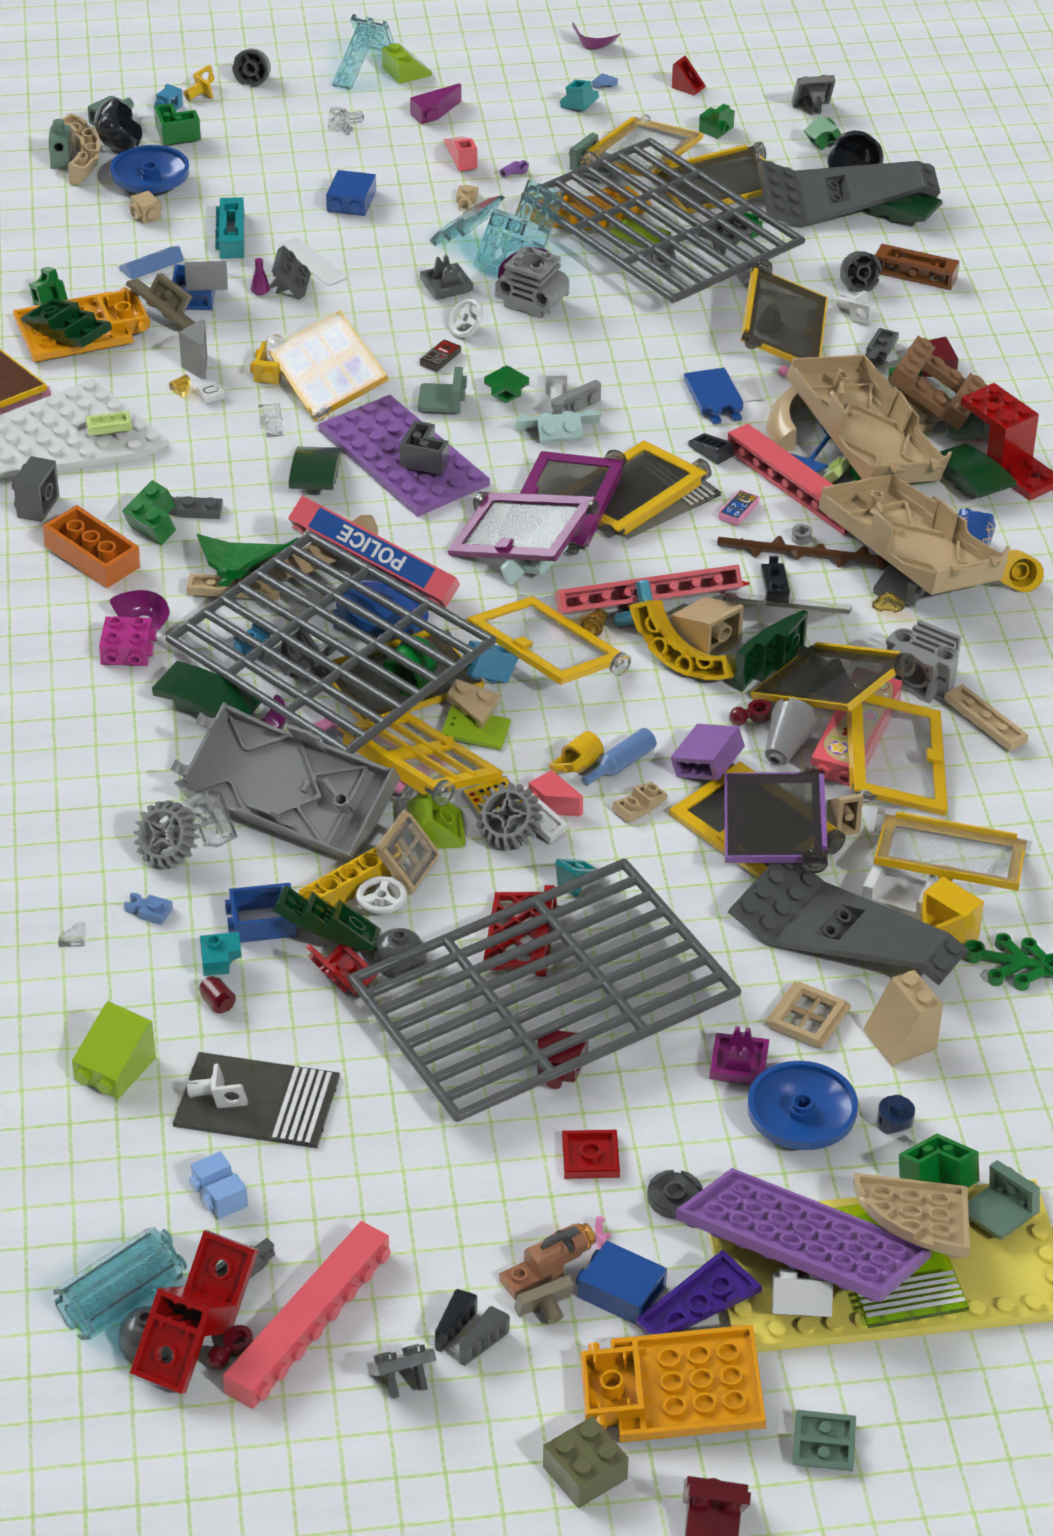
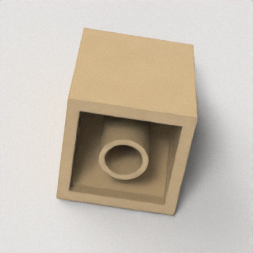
M704 597L670 615V623L679 636L692 647L707 654L719 655L741 643L744 606L738 603Z
M915 970L891 978L864 1027V1033L891 1066L897 1065L937 1049L943 1003Z

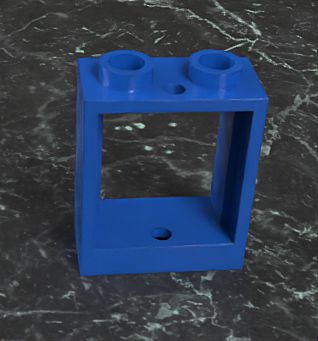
M175 264L172 281L178 286L186 285L185 265ZM216 290L186 291L192 296L186 310H213Z
M291 882L229 889L230 899L225 900L226 915H231V917L227 918L228 933L239 932L240 943L297 937L296 925L284 917L239 921L238 911L274 907L280 890L285 884L291 888Z

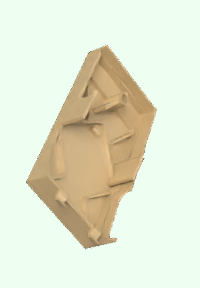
M865 354L792 359L786 378L862 480L894 474L906 483L940 481L952 452L949 451L946 456H943L927 439L919 427L920 417L911 408L903 393L887 381Z
M894 474L822 488L818 507L822 512L931 595L1001 580L1003 577L1005 565L1008 562L1009 546H1006L1005 550L1001 553L975 538L967 529V520L960 517L942 499H938L936 496L930 498Z

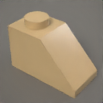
M862 793L828 799L826 818L829 823L840 830L834 834L835 837L860 833L863 806Z

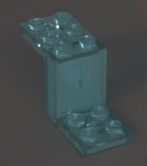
M528 179L515 215L493 208L473 266L498 275V268L501 263L513 253L518 252L522 248L523 243L545 249L565 192ZM539 200H543V207L537 210L536 203ZM501 248L502 255L499 258H495V251Z

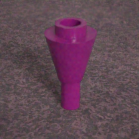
M256 258L250 290L256 295H264L271 288L263 269V259Z

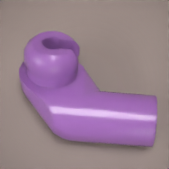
M525 160L520 162L514 161L500 169V175L506 178L511 174H524L528 171L529 163Z

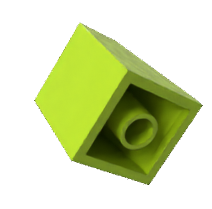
M107 1001L72 1059L74 1079L81 1084H86L99 1090L102 1094L119 1099L156 1059L152 1021Z

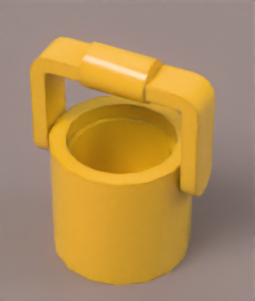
M584 731L565 745L561 750V755L548 766L554 773H582L604 754L603 744L594 733Z

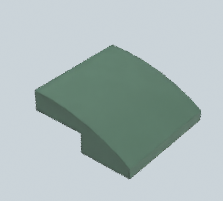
M796 1410L792 1465L853 1471L856 1416Z

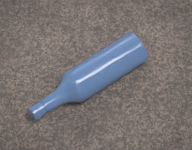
M641 728L604 753L600 758L599 765L581 778L582 783L588 786L603 775L613 776L626 769L657 746L654 734L647 728Z

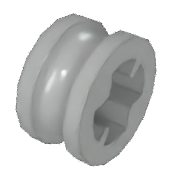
M798 524L792 528V541L795 544L807 545L811 542L812 528L810 526Z

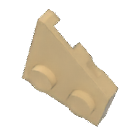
M456 679L447 693V701L454 707H457L465 717L470 715L476 720V726L483 729L499 704L501 694Z

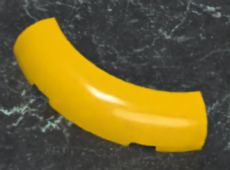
M648 600L629 605L637 631L642 634L648 644V649L665 665L683 675L703 680H723L735 677L736 655H711L689 645L671 625L662 600Z

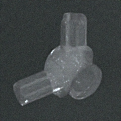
M331 107L329 110L328 128L332 131H342L345 135H350V132H353V127L350 124L362 123L364 121V113L362 111L348 112L342 107Z

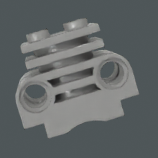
M531 246L522 247L504 265V269L507 270L496 281L495 297L504 300V307L524 311L533 317L541 318L545 313L550 314L551 309L564 296L569 295V278L564 272L558 270L561 267V264L558 263L561 261V257L550 252L534 249Z
M918 620L917 625H914L912 630L907 628L895 630L886 639L887 650L901 651L903 660H911L908 666L893 677V679L903 681L902 691L911 693L927 703H930L933 699L945 703V693L954 689L961 636L922 620ZM885 666V670L882 673V675L892 667Z

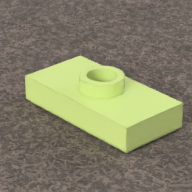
M129 411L86 416L89 436L133 430Z
M845 456L842 458L838 457L830 464L831 469L823 477L832 483L851 464Z

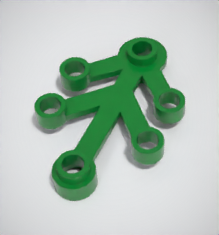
M1007 933L997 934L995 947L1000 950H1007L1010 954L985 950V945L979 940H969L964 944L969 949L964 955L969 963L974 964L980 962V960H988L1008 964L999 969H991L989 971L988 983L992 986L1002 985L1005 977L1025 968H1032L1034 970L1015 976L1014 987L1019 991L1028 990L1030 983L1041 977L1053 978V953L1046 954L1033 938H1024L1021 942V948H1019ZM1033 954L1036 959L1029 958L1027 955Z

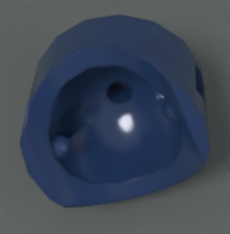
M897 1094L882 1099L879 1103L877 1116L879 1129L885 1134H892L911 1128L915 1117L914 1104L908 1098Z

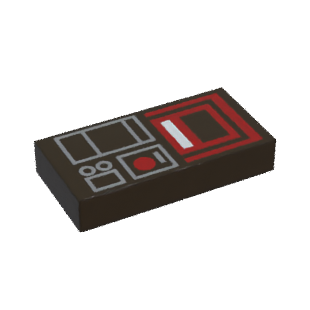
M443 339L420 358V365L438 372L461 353V346Z

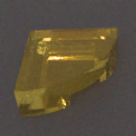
M187 374L169 382V388L182 398L189 393L191 383Z
M888 590L872 602V608L880 612L884 610L895 613L905 609V603Z

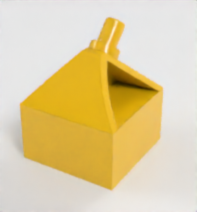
M943 876L924 891L920 921L950 933L964 945L969 940L979 939L984 901Z

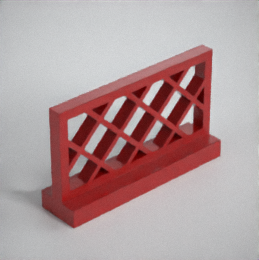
M545 885L544 892L554 888L555 885ZM495 892L491 914L505 909L500 905V901H512L513 904L508 906L510 907L543 892ZM557 898L545 903L550 910L557 908ZM534 907L524 911V913L517 917L508 918L510 921L503 926L498 923L489 926L487 937L518 925L529 917H537L540 913ZM547 923L499 945L488 948L484 952L483 961L494 957L498 953L506 952L505 949L512 944L516 946L522 945L523 943L519 940L526 935H529L534 940L552 932L553 929ZM551 944L528 953L530 961L514 959L490 970H515L550 955ZM548 967L535 972L536 976L546 977Z

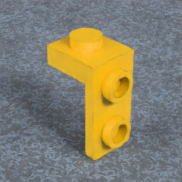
M262 341L260 348L256 349L255 361L252 360L250 372L254 373V382L279 385L281 381L280 362L267 361V342Z

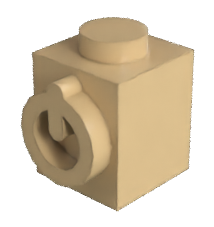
M145 191L131 196L129 210L133 219H139L143 224L161 219L160 210H162V204L150 191Z

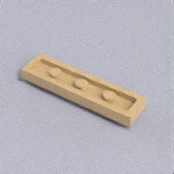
M190 573L186 588L187 595L220 597L246 577L234 579L228 587L219 586V581L223 579L221 576ZM257 580L250 586L271 600H279L280 592L260 580ZM242 592L238 594L236 597H234L242 599H251Z
M961 684L945 693L944 701L1008 751H1012L1028 742V734L965 685Z

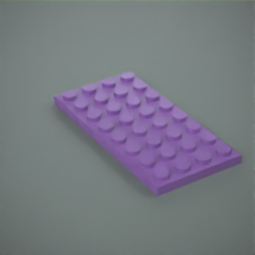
M391 395L384 396L318 424L319 432L335 446L341 448L342 452L417 517L490 486V478L450 444L449 463L442 475L400 467L399 445L413 421L421 420ZM435 433V438L442 439L437 433Z
M734 1168L728 1170L677 1208L675 1219L686 1223L689 1227L704 1230L716 1238L731 1241L740 1248L758 1252L765 1258L785 1263L792 1269H799L812 1274L816 1279L829 1281L838 1285L843 1290H851L871 1301H883L932 1256V1250L892 1235L881 1226Z

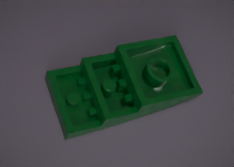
M919 192L866 209H870L871 216L889 215L890 223L925 222L943 202L939 198Z
M50 299L21 317L24 323L54 340L80 348L87 346L112 330L110 321L96 320L94 312L80 310L78 302Z
M964 443L940 451L943 456H946L949 451L952 452L942 476L954 480L955 489L981 498L1017 486V481L1001 465L977 448Z
M297 446L290 470L289 489L333 490L334 484H336V477H338L341 448Z
M802 610L770 625L751 638L736 652L734 689L743 692L754 679L763 682L773 670L779 671L801 653L805 648L808 611Z
M176 661L152 687L153 696L173 700L175 708L195 713L196 719L200 712L207 717L215 718L223 702L250 716L261 704L260 701L231 684L220 675L180 661Z
M286 884L280 890L272 910L293 924L319 937L345 946L372 952L376 948V942L381 928L340 899L334 906L314 892L305 899Z

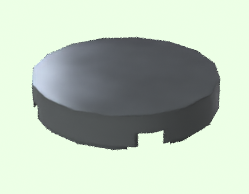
M666 1170L658 1173L650 1180L647 1190L648 1203L653 1211L661 1216L675 1219L677 1208L702 1191L703 1188L699 1180L689 1172L681 1171V1173L674 1172V1170Z

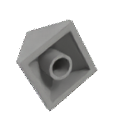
M226 261L184 262L186 291L228 290Z
M200 320L179 332L181 367L200 379H206L208 356L205 320Z

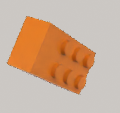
M78 505L43 525L44 546L106 589L140 568L139 546Z

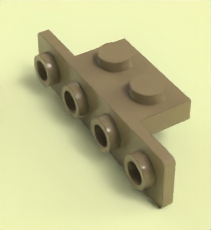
M157 274L151 287H148L139 279L126 282L125 285L131 289L133 294L141 296L149 306L158 309L165 318L174 321L181 330L196 323L184 314L192 296L164 274Z

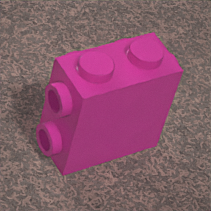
M105 616L99 644L101 665L148 666L149 658L154 656L153 642L157 641V628H153L152 618Z

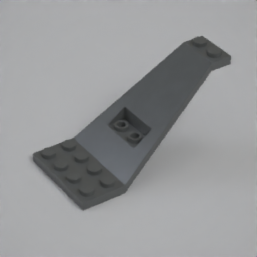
M762 159L757 164L766 213L777 220L801 228L921 192L935 198L941 193L935 167L920 161L792 170L789 167H783L772 161Z
M785 849L782 853H790V852ZM772 863L728 910L731 916L767 946L826 954L831 957L839 956L917 968L938 986L969 951L950 933L827 883L803 863Z

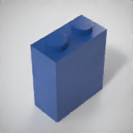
M337 170L326 194L327 212L366 216L376 193V174Z
M606 1241L600 1250L596 1249L594 1251L590 1264L586 1269L582 1268L576 1278L578 1298L637 1325L636 1318L653 1306L665 1289L667 1268Z

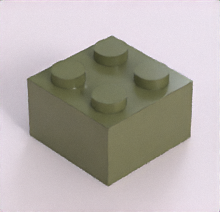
M593 1416L543 1445V1468L578 1508L628 1479L629 1457Z

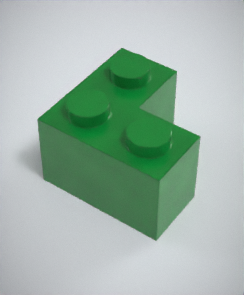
M173 103L154 106L155 127L163 145H175L182 142L191 143L195 140H201L200 119L196 110L176 113Z
M153 480L122 510L131 528L161 546L176 531L168 514L176 505L168 489Z
M937 1133L898 1154L899 1177L903 1179L967 1186V1188L980 1181L979 1151Z

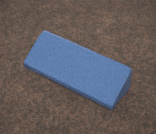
M172 246L124 263L119 268L130 279H135L182 262L184 258L180 246Z

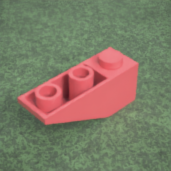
M461 136L443 139L458 171L477 169V147L472 138Z

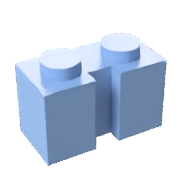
M221 1151L191 1164L192 1176L189 1177L190 1185L195 1193L199 1192L201 1194L207 1211L212 1210L217 1219H221L248 1206L247 1188L237 1173L234 1174L232 1172L231 1165Z

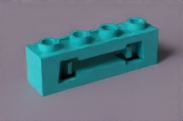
M244 197L220 198V206H216L215 250L220 252V259L244 258ZM227 221H229V224L235 223V232H228Z

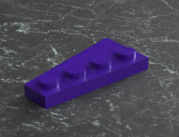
M722 1249L636 1318V1324L646 1335L681 1332L761 1293L762 1286Z

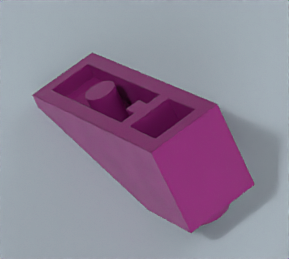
M454 84L410 97V115L421 125L438 120L462 101L461 84Z

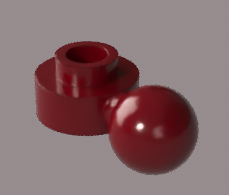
M765 699L753 700L748 704V709L746 710L742 707L733 708L729 713V720L735 726L744 725L749 718L756 722L767 721L772 716V705Z
M235 1325L230 1327L223 1336L224 1346L212 1347L207 1352L206 1361L212 1369L221 1370L225 1368L229 1363L230 1355L240 1356L254 1341L252 1331L247 1326Z

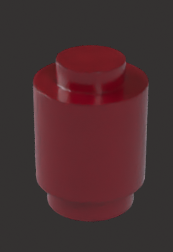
M209 976L199 986L201 997L214 1012L219 1014L225 1013L233 1007L236 996L220 978Z

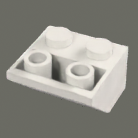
M779 1268V1273L772 1272L773 1314L832 1317L833 1283L816 1279L809 1273L797 1274L796 1269Z

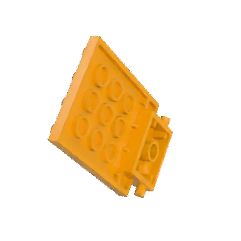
M123 287L120 291L116 292L110 291L63 300L78 302L80 310L94 312L96 320L110 321L112 330L83 348L54 340L22 321V316L40 305L13 310V317L33 362H43L48 359L63 358L68 355L83 354L88 351L104 350L108 347L134 343L132 334L146 331L151 323L139 296L133 294L131 289Z
M753 1324L613 1338L610 1342V1348L600 1349L599 1343L591 1342L588 1344V1350L580 1353L585 1420L593 1416L604 1430L608 1426H618L619 1443L766 1428Z

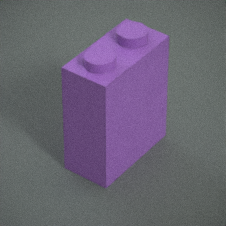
M697 723L670 757L676 777L719 781L745 747L739 726Z

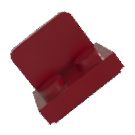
M687 1476L684 1480L683 1503L687 1504L685 1536H738L741 1512H744L750 1506L751 1492H748L749 1485L721 1481L717 1478L707 1479Z

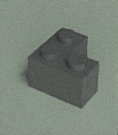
M414 420L399 445L400 467L442 475L449 463V441L435 438V424Z

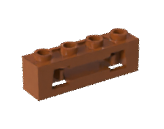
M883 243L875 254L882 267V272H879L880 275L947 290L952 289L958 278L959 260ZM893 266V271L887 270V268ZM938 276L943 277V282L934 280H936Z

